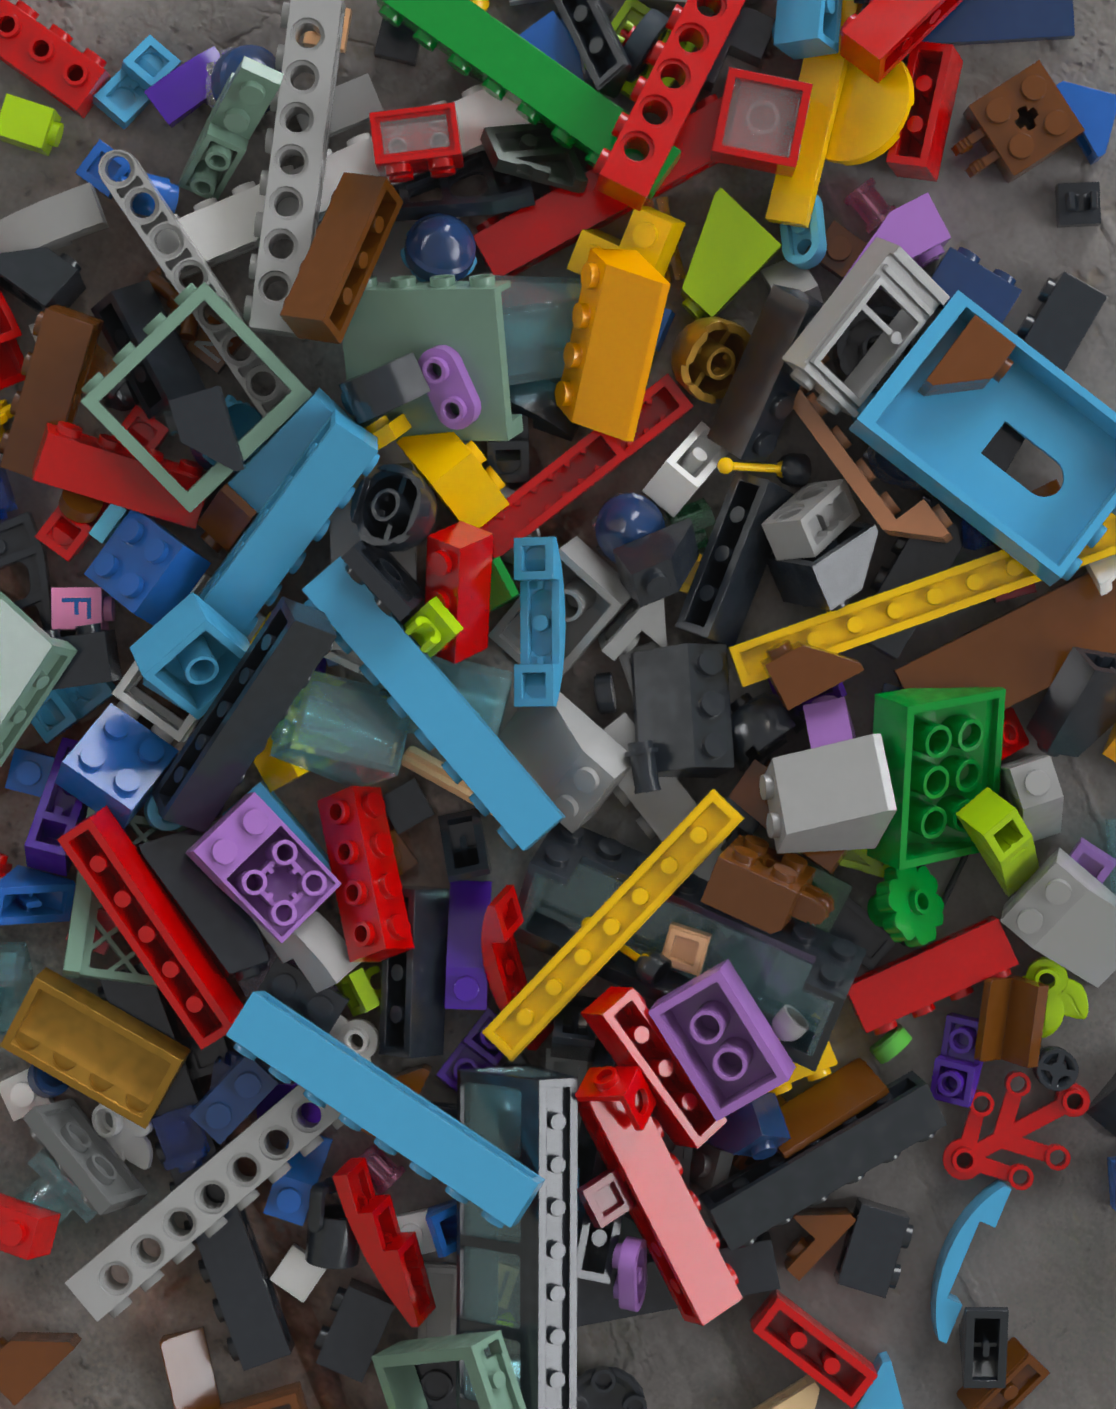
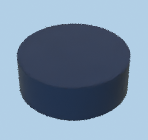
M31 1064L27 1074L28 1084L36 1095L42 1098H53L68 1089L69 1085Z

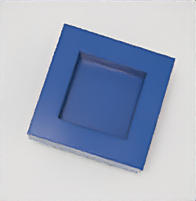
M99 139L75 173L87 183L90 182L95 189L111 200L113 196L101 180L98 173V165L101 157L106 152L114 149ZM123 157L114 158L108 166L109 175L115 181L118 180L119 176L126 177L128 170L131 169L129 162Z
M15 748L5 788L41 797L55 757L22 748Z

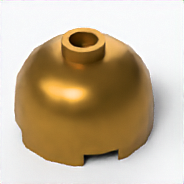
M716 316L700 318L688 324L676 337L672 347L671 365L676 380L698 400L711 404L716 403V399H721L725 396L751 335L737 323Z

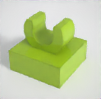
M437 596L428 601L403 625L408 636L411 635L421 646L420 650L423 653H427L430 658L443 649L464 629L449 610L444 607Z
M373 966L365 970L363 968L353 970L337 983L340 992L350 998L347 1005L353 1017L369 1012L380 1005L378 998H381V988L375 990L370 984L371 976L381 971L379 966Z

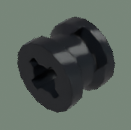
M1047 1046L1040 1049L1038 1067H1032L1035 1078L1046 1088L1053 1091H1062L1070 1088L1075 1083L1079 1067L1076 1059L1065 1049L1058 1046Z

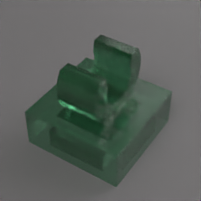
M704 498L685 505L674 518L668 512L666 513L670 525L689 518L693 523L698 549L707 546L709 539L704 528L714 525L716 521L710 506Z

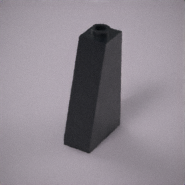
M219 819L213 820V822L211 823V825L209 826V828L207 829V831H208ZM189 828L140 844L137 847L138 852L225 979L236 977L239 983L261 975L260 968L269 961L256 923L247 912L223 892L185 853L205 833Z

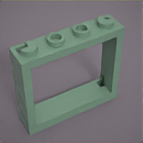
M205 282L198 288L193 283H190L174 299L179 307L167 318L160 312L143 329L148 336L137 347L129 342L113 357L112 360L117 366L106 377L98 372L81 388L86 396L80 401L189 513L234 470L216 462L186 491L99 401L203 301L290 390L238 441L244 461L313 395Z
M501 1330L402 1340L371 1356L388 1409H429L414 1365L464 1360L480 1409H526ZM489 1347L491 1355L486 1357L484 1349Z

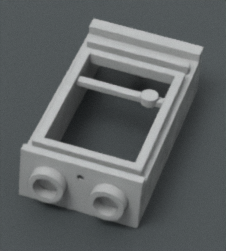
M876 237L782 359L794 370L790 376L798 384L809 391L814 388L820 394L816 401L834 415L842 411L856 418L859 414L857 409L866 400L940 304L944 305L950 296L901 246ZM879 286L902 308L889 325L866 305ZM862 310L883 333L843 383L821 361Z

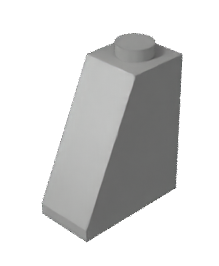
M1032 754L1001 764L1000 785L1005 800L1017 809L1032 834L1033 841L1061 833L1064 795L1051 756Z

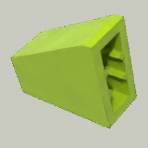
M721 187L715 193L680 294L685 299L681 305L696 320L703 317H717L777 254L781 247V244Z

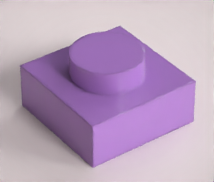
M1082 837L1069 854L1070 857L1102 884L1116 866L1115 858Z

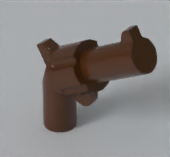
M158 266L146 276L145 280H149L154 291L167 300V306L170 308L171 314L179 307L174 301L179 293L172 283L161 276L162 269ZM192 313L182 322L179 333L182 339L188 341L195 340L199 324Z

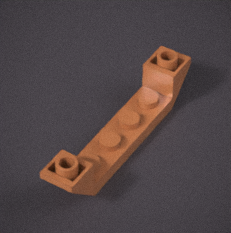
M826 354L821 362L825 365L830 360V357ZM800 386L794 400L793 409L880 527L890 536L942 543L951 541L953 536L947 528L953 522L939 504L931 508L923 499L899 518H896L895 515L901 509L887 491L879 495L870 483L877 478L862 457L856 462L846 450L852 443L838 425L830 429L822 418L828 411L816 401L817 396L814 392L806 396L805 394L809 390Z

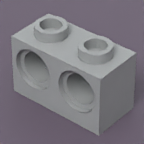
M846 479L813 482L803 486L761 525L776 560L816 557L860 516V513Z

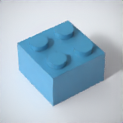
M191 592L130 647V650L141 675L199 720L206 713L240 662L250 643L243 633L194 592Z

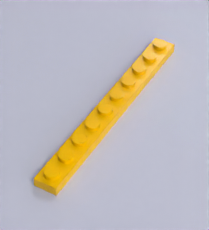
M1110 513L1103 522V525L1108 529L1099 542L1092 549L1086 545L1078 555V558L1083 561L1081 566L1116 554V516L1113 513ZM1000 550L846 605L839 610L830 611L734 645L728 649L741 686L745 687L769 678L760 661L769 657L766 652L768 649L785 640H789L791 645L801 642L838 654L1042 580L1007 552Z

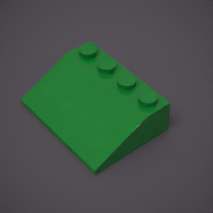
M907 688L875 694L873 734L881 733L897 811L876 848L867 849V856L897 870H903L979 853L956 813L987 787L999 795L1005 688Z

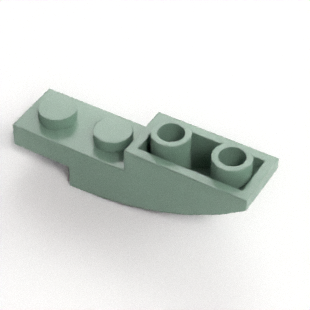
M246 56L243 57L235 73L232 72L199 135L180 177L179 187L206 199L216 198L218 200L244 156L250 137L280 88L283 73Z

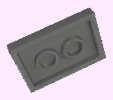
M73 1098L35 1106L23 1117L30 1127V1134L38 1144L47 1148L56 1160L57 1169L66 1178L74 1182L82 1192L81 1197L84 1203L91 1210L98 1212L100 1216L136 1205L148 1194L147 1190L107 1140L96 1133L91 1120Z

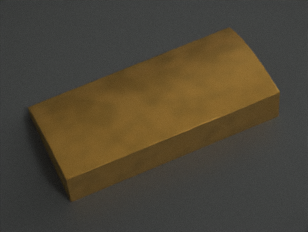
M47 967L35 977L0 1044V1047L144 1129L150 1124L191 1052V1049Z

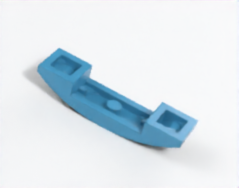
M553 536L514 538V580L520 581V664H514V707L557 706L562 682L566 626L564 582L556 537Z
M997 1179L989 1184L965 1207L950 1229L937 1259L931 1287V1320L935 1335L939 1341L947 1343L963 1306L959 1298L951 1294L950 1291L979 1222L996 1227L1011 1192V1188L1002 1180Z

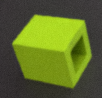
M6 93L0 112V140L49 156L52 146L58 147L64 131V124L60 122L62 117L54 108Z

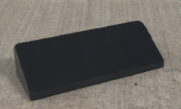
M554 0L597 90L612 98H616L624 85L632 65L600 0Z

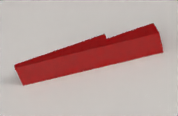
M668 373L645 391L633 442L623 441L593 430L506 499L509 505L480 527V529L493 533L492 556L494 558L502 557L514 547V538L528 537L693 409L692 403Z

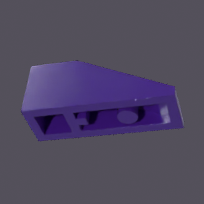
M62 737L24 848L27 867L67 877L72 861L57 839L85 820L88 806L54 783L62 761L79 742Z
M458 880L450 882L445 1009L487 1010L489 983L483 965L481 932L487 906L491 903L492 881Z

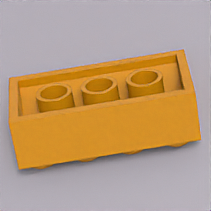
M590 248L587 263L583 265L581 270L582 287L579 301L574 305L572 311L573 328L570 342L564 348L563 359L565 365L561 381L557 383L555 389L556 405L573 423L623 441L633 442L670 283L637 250Z

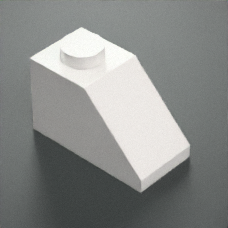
M702 421L664 462L642 490L673 518L717 468L718 461L729 453L707 438L710 428Z

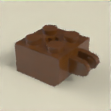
M1038 60L967 107L963 115L974 132L955 144L951 150L955 156L963 155L971 150L974 145L981 142L988 154L969 164V167L965 170L970 178L974 177L995 163L1006 182L1010 183L1076 141L1085 130L1040 60ZM1019 116L1029 120V130H1027L1026 126L1020 129L1015 122Z
M741 834L718 856L700 901L770 934L781 931L792 917L804 922L808 921L810 925H821L829 917V913L835 909V899L832 898V895H829L828 892L824 893V890L811 885L817 869L807 865L806 859L794 853L777 854L776 850L769 848L768 842L754 835L743 836Z

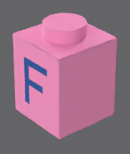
M101 587L51 588L52 630H76V626L101 623V630H109V621H114L115 599L112 596H108V593Z

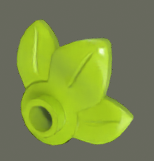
M1040 957L1034 960L1028 966L1026 975L1023 976V978L1040 983L1042 982L1039 980V977L1044 973H1050L1055 977L1052 983L1046 984L1049 985L1042 1038L1053 1034L1061 1025L1064 1016L1085 1019L1089 1008L1084 987L1077 981L1068 978L1066 968L1047 957Z

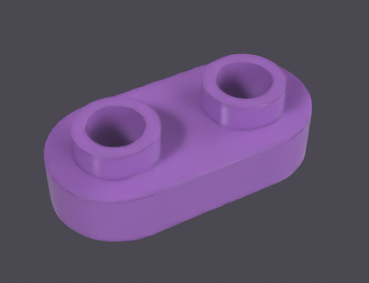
M437 345L425 351L420 356L418 364L431 390L427 395L438 419L450 429L459 430L469 426L480 415L481 401L461 356L455 349L447 345ZM433 363L440 366L442 370L441 376L434 373ZM451 402L459 407V415L452 412L450 408Z
M627 1236L623 1243L616 1244L613 1253L612 1267L618 1269L613 1297L619 1299L620 1309L638 1312L643 1304L647 1287V1244L645 1239Z

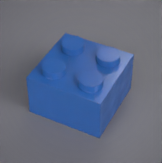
M130 510L84 575L133 614L154 626L190 594L211 563L149 516Z
M110 703L62 761L54 783L95 812L107 805L124 830L154 792L177 757L179 750Z

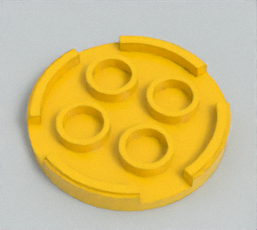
M900 61L879 83L848 62L826 153V161L840 163L845 166L862 164L879 157L900 138L898 134L908 118L910 108L914 106L913 81L903 61Z

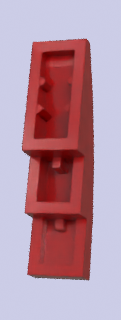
M350 1158L332 1176L345 1216L364 1257L384 1291L411 1327H419L436 1308L416 1232L400 1231L391 1195L375 1194L366 1158Z

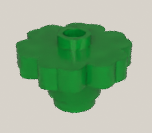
M925 866L903 870L887 867L884 870L885 881L877 884L875 895H872L868 901L867 909L870 920L874 925L883 927L895 943L905 942L909 948L926 945L928 942L934 941L936 939L935 927L941 926L944 921V902L936 894L938 888L937 880Z

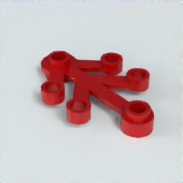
M1015 1070L1009 1072L1004 1079L1006 1091L993 1133L979 1141L983 1118L993 1111L994 1100L986 1091L976 1090L972 1105L969 1107L961 1138L951 1141L943 1151V1166L952 1177L959 1180H969L982 1173L1008 1181L1017 1190L1028 1189L1034 1181V1175L1027 1165L1016 1163L1010 1166L987 1157L1000 1149L1044 1161L1051 1169L1056 1171L1063 1170L1069 1165L1071 1160L1070 1153L1061 1144L1046 1145L1023 1137L1064 1115L1069 1117L1083 1115L1090 1106L1088 1091L1075 1082L1068 1089L1056 1091L1054 1101L1015 1121L1021 1099L1031 1089L1030 1078L1022 1071ZM1018 1076L1023 1077L1025 1081L1024 1087L1019 1091H1013L1010 1086L1012 1079ZM1071 1094H1079L1081 1097L1079 1106L1076 1108L1068 1107V1097ZM979 1096H985L988 1099L987 1107L981 1111L974 1108L975 1099ZM1055 1150H1061L1064 1154L1062 1162L1058 1164L1050 1162V1155ZM964 1152L971 1155L969 1165L965 1167L957 1165L958 1155ZM1017 1170H1025L1027 1172V1179L1023 1183L1018 1184L1013 1181V1175Z

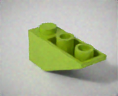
M990 788L984 789L956 813L1008 897L1017 891L1040 868L1033 836L1017 809Z

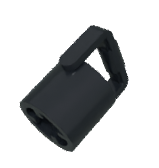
M331 1176L322 1182L315 1183L310 1190L305 1260L307 1263L320 1268L347 1269L358 1265L360 1246L345 1216L342 1205L325 1204L326 1194L337 1193Z

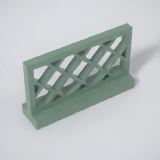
M90 807L87 809L86 818L95 813ZM135 815L128 824L138 837L132 842L135 847L141 842L142 844L149 842L147 838L158 831L149 825L144 816ZM181 826L176 830H172V832H180L186 830V827ZM138 827H145L151 829H149L147 832L143 834ZM78 871L62 977L77 979L79 977L158 987L151 976L139 974L129 962V960L136 956L135 952L132 951L125 956L111 937L119 932L117 926L107 933L99 923L97 913L103 906ZM96 928L102 937L93 943ZM106 941L120 961L108 970L90 968L92 951ZM124 965L130 973L116 970Z

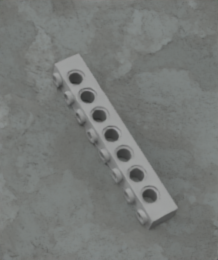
M290 0V3L284 2L282 6L281 28H287L285 45L278 44L275 67L276 70H281V73L284 75L281 86L270 103V111L276 112L274 128L267 129L265 138V153L271 154L269 170H262L260 177L259 193L265 196L264 212H257L255 217L254 236L260 238L258 254H251L249 264V279H255L253 296L247 295L245 298L243 313L244 321H250L249 328L254 333L298 338L280 316L284 300L290 293L299 273L300 264L309 251L318 227L346 9L344 0ZM307 31H315L321 35L318 44L312 48H303L298 44L301 35ZM301 73H311L315 76L314 84L307 90L294 88L293 82ZM303 114L310 118V123L304 131L292 132L288 129V123L293 116ZM291 156L302 157L304 159V167L299 173L290 175L283 172V164L287 158ZM288 197L297 199L299 201V208L294 215L284 217L278 214L277 208L283 199ZM281 239H288L294 243L291 255L284 259L275 258L272 255L274 244ZM275 281H284L288 284L287 295L279 301L268 299L267 289L269 285Z
M297 1085L78 1270L65 1284L97 1322L107 1313L114 1319L133 1302L128 1296L140 1286L146 1292L164 1276L160 1269L172 1259L178 1265L196 1249L192 1241L203 1232L210 1238L228 1222L223 1216L235 1205L242 1211L260 1195L255 1189L267 1178L274 1184L292 1168L287 1161L300 1151L306 1157L324 1141L319 1134L332 1124L338 1130L344 1124L338 1119L341 1113L328 1104L325 1108L318 1106L321 1110V1120L316 1123L308 1122L302 1116L301 1107L304 1103L312 1102L303 1095L306 1089ZM272 1130H281L286 1133L289 1138V1147L287 1149H277L271 1144L269 1135ZM240 1157H248L255 1162L257 1166V1174L255 1176H246L240 1172L238 1168V1159ZM216 1184L223 1189L225 1193L223 1203H214L207 1197V1185ZM183 1211L188 1213L193 1221L192 1229L184 1230L179 1228L174 1220L175 1212ZM145 1238L154 1239L159 1243L161 1248L160 1256L153 1257L144 1251L143 1240ZM113 1265L122 1266L127 1270L129 1275L128 1283H119L113 1278L111 1274Z

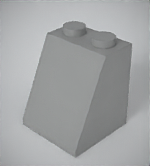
M881 733L772 758L765 774H762L760 777V795L762 800H767L769 808L766 819L767 833L769 838H774L777 854L874 849L897 811Z

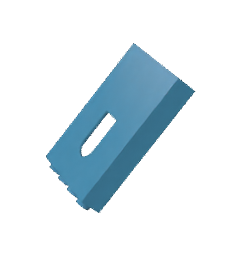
M959 290L953 295L849 428L851 432L1049 586L1061 578L1068 581L1083 562L1078 558V555L1086 545L1092 549L1103 537L1108 529L1103 525V522L1110 513L1116 516V412ZM975 315L1016 344V347L1008 356L1014 363L999 383L992 378L983 389L931 396H923L918 392L919 388ZM1004 422L1060 466L1063 473V483L1056 494L1040 497L1031 493L981 454Z

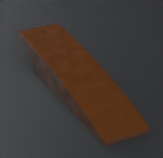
M1089 572L964 633L962 636L893 670L902 689L1002 687L1006 689L1005 709L1050 687L1073 646L1112 654L1116 653V579L1112 581L1113 589L1108 594L1101 596Z

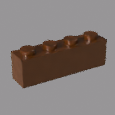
M343 173L336 190H334L331 196V202L322 222L316 229L309 251L300 264L299 273L289 295L284 300L280 316L298 338L341 344L403 204V200L387 177Z
M59 304L50 306L45 309V312L41 311L38 314L33 327V335L37 336L33 352L29 351L21 369V374L26 376L22 391L18 390L14 395L10 407V414L15 415L11 430L7 429L0 441V453L3 454L0 467L33 478L32 468L47 422L58 425L59 421L74 424L83 394L81 388L86 383L104 320Z

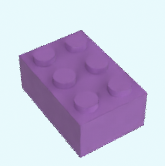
M729 959L724 960L659 998L648 1011L716 1122L789 1081L796 1068Z

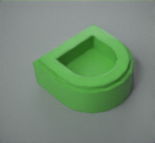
M898 1024L897 1027L888 1031L874 1043L869 1051L880 1064H884L901 1052L912 1040V1036L901 1024Z

